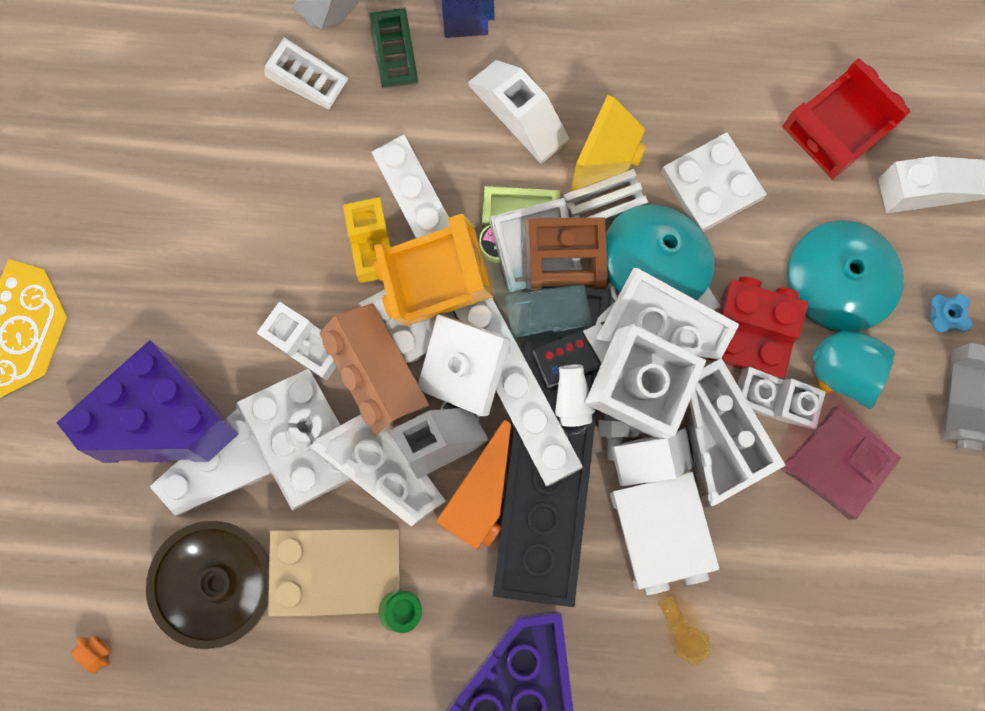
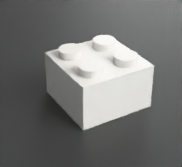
M634 324L617 329L585 404L655 438H674L706 360Z

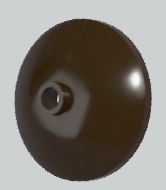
M203 521L178 530L157 550L147 573L146 598L153 619L168 637L191 648L214 649L240 640L254 629L268 608L269 558L264 548L248 531L227 522ZM217 575L223 579V587L219 591L214 590L212 587V580Z

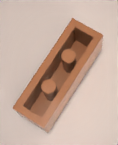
M373 303L334 315L319 334L322 338L323 346L326 352L332 356L341 373L344 385L352 393L360 408L362 419L369 425L374 436L415 418L429 406Z

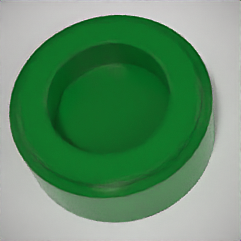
M392 591L382 599L379 606L380 621L386 629L392 632H410L418 625L422 616L420 600L409 591Z

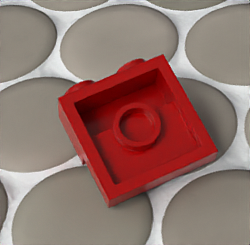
M742 276L739 277L738 281L731 280L725 287L718 313L738 323L739 326L726 348L722 360L728 366L738 369L752 367L777 378L785 379L794 342L800 337L808 302L800 300L799 292L793 289L777 288L776 292L761 288L762 282L752 277ZM706 357V359L711 360V361H717V360H719V359H713V358H707V357Z

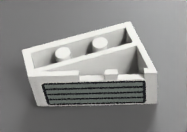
M722 358L704 367L684 413V419L702 502L705 508L715 506L786 465Z

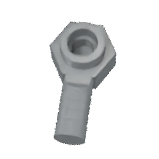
M605 413L604 420H599L598 436H606L607 460L614 461L611 446L622 444L625 437H637L639 433L645 434V432Z

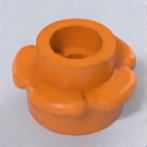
M92 635L89 639L83 637L77 639L78 645L71 651V655L83 668L96 674L103 666L108 667L110 665L107 655L111 652V648L96 635Z

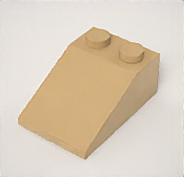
M400 529L270 531L268 617L379 613L382 599L388 593L400 590Z

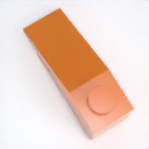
M506 420L502 422L436 521V523L476 550L479 549L481 544L489 548L501 530V526L496 521L500 517L511 424Z

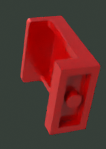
M858 58L844 74L807 104L803 102L794 109L782 128L834 180L894 130L911 111L905 105L903 98L893 92L879 78L876 70Z

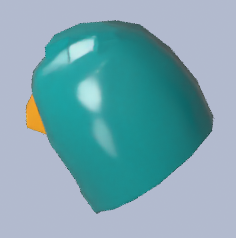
M840 331L832 334L823 340L813 352V359L815 361L814 373L818 378L820 390L826 391L825 394L832 391L843 394L857 401L859 405L872 410L889 376L895 350L878 338L859 332Z

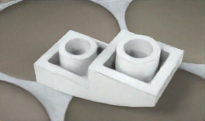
M752 367L742 368L738 386L754 413L793 425L816 429L826 391L792 378L783 380Z

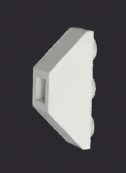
M495 60L468 82V86L540 164L569 142L570 138L549 98L522 68Z

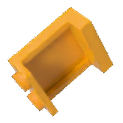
M463 213L448 218L450 227L393 247H387L383 243L374 245L377 258L373 259V267L378 279L383 281L386 295L382 297V301L389 318H393V320L404 326H409L436 317L437 314H445L494 297L474 225Z

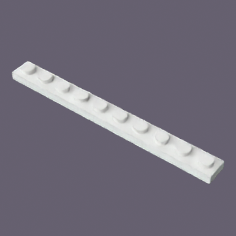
M405 135L371 152L416 238L450 227L449 217ZM490 298L454 310L459 320L510 338L496 391L545 485L548 487L582 469V464L494 300Z

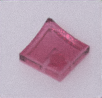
M839 405L830 410L811 435L784 462L786 466L780 469L824 499L848 520H856L901 457Z

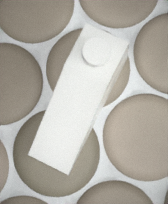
M931 156L895 162L878 178L886 214L985 199V160Z

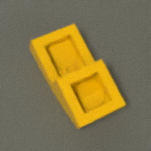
M378 197L344 204V215L358 282L360 284L379 280L373 267V259L377 258L374 245L383 243L385 246L391 247L381 199Z

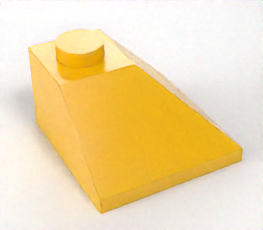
M607 95L577 160L571 192L629 171L631 164L639 166L647 145L641 143L646 129L616 98Z

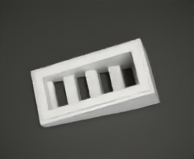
M285 37L264 68L265 77L330 110L348 81V77ZM289 59L294 63L287 72L282 68ZM301 66L307 68L301 79L295 77ZM315 72L320 77L312 88L307 83ZM327 79L333 81L334 83L326 95L319 92Z

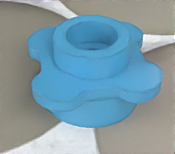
M958 294L954 298H945L943 295L934 296L930 301V306L932 307L930 319L933 328L940 333L954 329L960 332L968 331L972 327V320L968 318L967 310L970 305L969 299L963 294ZM949 310L954 312L953 317L948 314Z

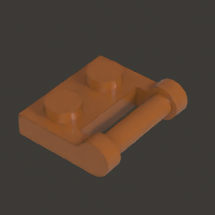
M605 217L525 220L526 286L528 291H540L542 287L591 285L593 289L606 288L607 252ZM591 258L590 270L542 271V259Z

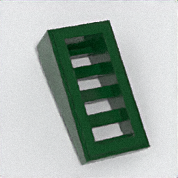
M406 8L369 13L382 89L418 83ZM401 27V32L380 35V29ZM403 40L404 43L402 46L383 48L382 46L383 42ZM406 54V59L385 62L384 56ZM408 67L409 74L390 77L387 75V70Z

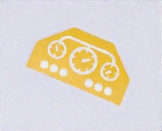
M8 259L0 278V398L45 376L67 320L64 309L45 269Z

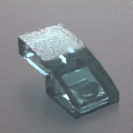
M584 285L550 288L505 296L514 338L553 330L555 333L592 325Z

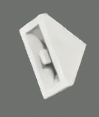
M686 427L678 428L674 438L648 436L611 446L621 486L677 479L695 466Z

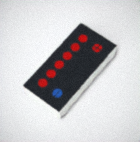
M586 329L533 349V354L548 388L559 384V367L583 365L584 374L600 368L602 363L583 332Z

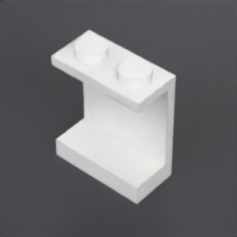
M693 472L682 474L677 479L650 482L609 493L612 508H617L632 564L635 579L632 580L633 588L639 590L645 588L646 595L657 594L670 590L668 582L684 579L686 585L697 584L710 580L708 572L720 570Z

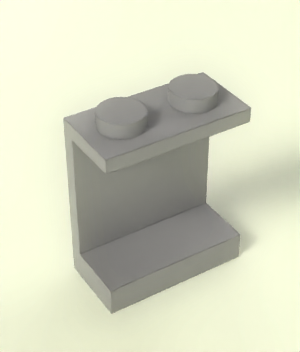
M970 342L951 350L942 441L957 443L956 449L961 451L980 453L985 449V345Z

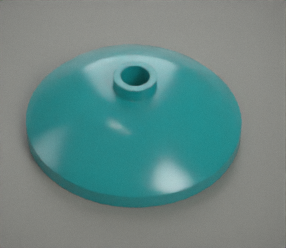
M648 204L636 206L620 214L606 232L607 275L619 292L623 289L633 268L646 272L696 301L708 289L715 268L712 247L707 236L698 225L680 211L662 205ZM663 242L669 244L672 248L666 247Z
M832 221L815 227L797 243L790 255L787 267L789 289L799 292V299L808 302L805 316L817 325L831 331L859 332L879 324L893 312L903 291V268L896 250L878 231L858 222ZM849 265H857L860 271L859 274H854L850 270Z

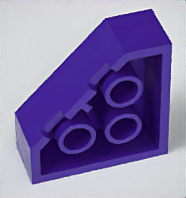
M151 340L144 344L56 422L78 451L102 463H119V461H139L141 463L171 462V460L209 462L239 435L174 358Z
M559 611L517 616L445 711H574L562 614Z

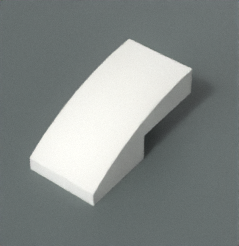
M281 302L277 304L257 332L259 336L326 381L337 367L332 356L326 352L323 346L322 338L319 334L321 330L308 319Z

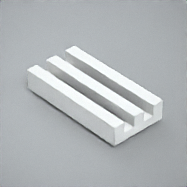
M635 170L626 171L564 194L563 198H565L570 217L580 218L579 214L633 195L635 200L586 218L605 217V222L617 218L630 208L647 205L648 200L646 195L643 196L641 192L642 186L636 180ZM627 183L629 185L628 187L603 195L601 197L595 198L585 203L576 206L574 204L576 202L601 194L603 192L609 191L611 189L617 188Z

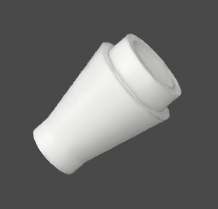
M575 364L559 367L555 415L559 417L560 425L582 426L592 422V414L595 412V408L585 404L589 388L584 376L583 365Z

